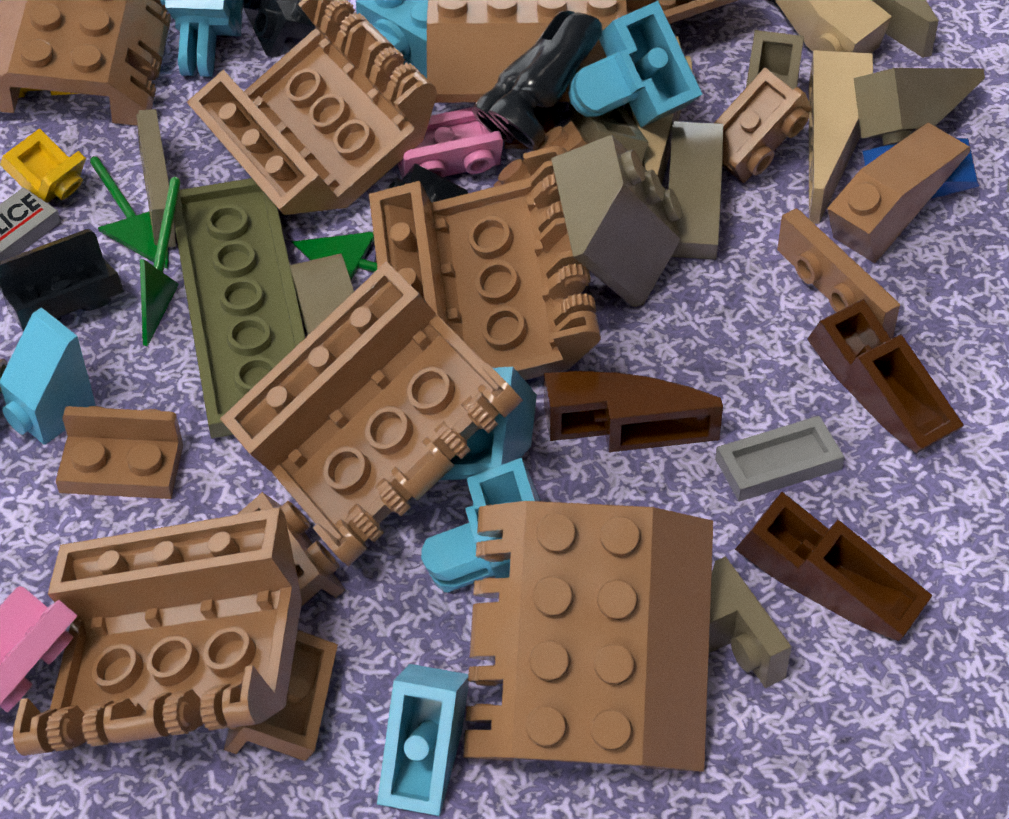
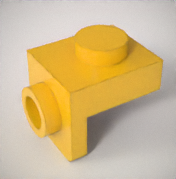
M39 128L4 154L0 166L22 188L24 187L48 203L56 196L60 200H64L79 188L83 182V178L80 175L86 157L80 151L68 157Z

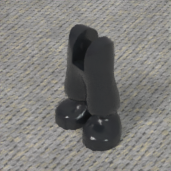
M567 10L558 12L535 44L504 69L499 75L495 86L478 99L472 108L475 118L488 131H500L503 141L512 143L516 139L526 147L538 150L545 141V131L537 120L534 109L536 107H553L564 95L574 75L602 35V24L599 19L580 12L575 13L574 11Z

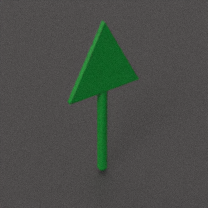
M93 156L90 159L92 167L126 217V219L98 227V231L154 262L157 245L154 244L149 211L136 215L101 160L97 156ZM167 250V255H166V260H165V265H164L165 268H167L168 250Z
M178 177L170 179L154 265L145 259H140L143 345L147 347L179 285L163 273L180 188V179Z
M373 232L291 241L309 260L342 254L350 280H352L358 268L373 273L378 269L376 262L364 259L373 243Z

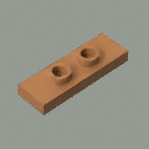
M795 208L783 214L777 251L795 267L799 277L805 283L813 284L826 296L835 312L864 299L892 339L900 303L800 210Z

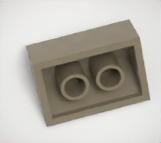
M613 135L551 158L573 257L632 307L644 305L681 240L676 221L682 219V210L675 192L672 189L666 190L661 185L655 171H647L642 166L637 153L633 149L628 151Z

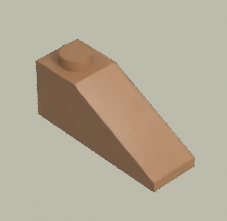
M930 123L920 127L860 169L828 206L827 210L833 238L871 262H877L970 153V146Z

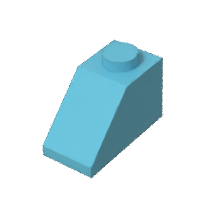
M41 307L32 313L0 379V387L6 403L2 411L8 423L19 434L23 435L29 432L42 444L46 445L66 430L62 419L65 407L96 406L78 336Z
M409 664L394 679L377 805L436 816L441 814L463 729L469 686L468 674Z

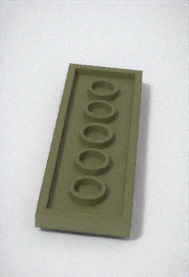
M252 178L181 189L178 193L174 214V225L211 439L233 435L220 418L305 339L278 209Z

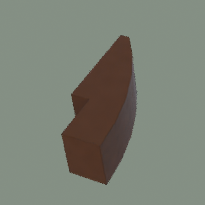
M864 299L820 320L807 338L836 379L883 428L915 453L950 436L964 426L903 335L900 334L891 339Z
M570 371L544 373V411L550 441L605 435L610 453L720 440L723 403L721 398L715 395L653 377L618 372Z
M784 492L777 496L735 548L737 552L780 583L854 624L897 641L905 636L933 596L840 520L837 519L828 529Z

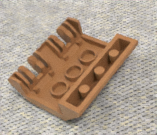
M0 0V112L14 113L20 89L30 88L109 96L112 123L137 125L136 114H139L138 110H150L153 107L156 88L155 84L151 82L159 78L171 22L170 14H167L165 5H162L160 0Z
M348 0L300 1L298 5L316 27L311 33L244 92L223 69L187 101L188 105L284 215L349 207L403 159L405 152L416 148L425 138L437 95L436 87L411 63L404 64V55L360 13H354L355 9Z
M428 0L427 79L436 87L435 103L477 102L482 95L495 86L501 72L535 44L558 12L567 10L594 16L601 22L603 31L613 20L627 14L626 0ZM599 40L577 72L607 57ZM569 86L558 102H570Z
M552 146L524 153L523 158L530 172V178L431 203L420 181L370 193L369 200L377 268L387 261L420 294L434 312L492 368L514 367L524 380L544 376V373L565 371L570 369L601 340L598 318L594 313L596 312L594 297L592 298V295H587V293L581 294L585 286H589L588 283L591 282L590 272L573 257L551 160L555 156L568 152L565 148Z
M386 261L225 413L220 420L248 453L273 473L316 524L313 527L315 532L342 562L350 566L367 550L365 541L368 538L375 542L384 533L380 523L391 512H397L402 516L411 508L408 500L413 496L418 501L455 466L450 461L455 455L462 459L471 451L467 446V440L478 429H484L487 433L491 432L498 425L494 418L499 413L505 418L523 399L434 312L420 294Z
M519 501L480 506L477 534L502 539L477 542L476 557L489 562H503L510 559V574L507 578H484L483 580L474 581L473 595L492 599L498 598L499 602L473 604L469 658L495 661V665L470 666L468 681L480 686L503 684L502 705L475 704L474 706H466V721L491 723V730H465L463 758L503 761L524 759L640 766L643 769L704 772L713 520L655 507L542 501Z
M280 507L60 545L48 595L54 602L60 600L78 616L70 624L69 633L73 636V639L64 649L50 709L41 713L28 698L20 700L13 727V742L19 754L27 756L49 753L54 750H71L85 742L91 744L92 747L108 745V743L114 744L166 737L170 734L172 736L188 734L205 724V728H208V730L224 729L229 726L239 727L261 724L285 708L302 598L286 517Z

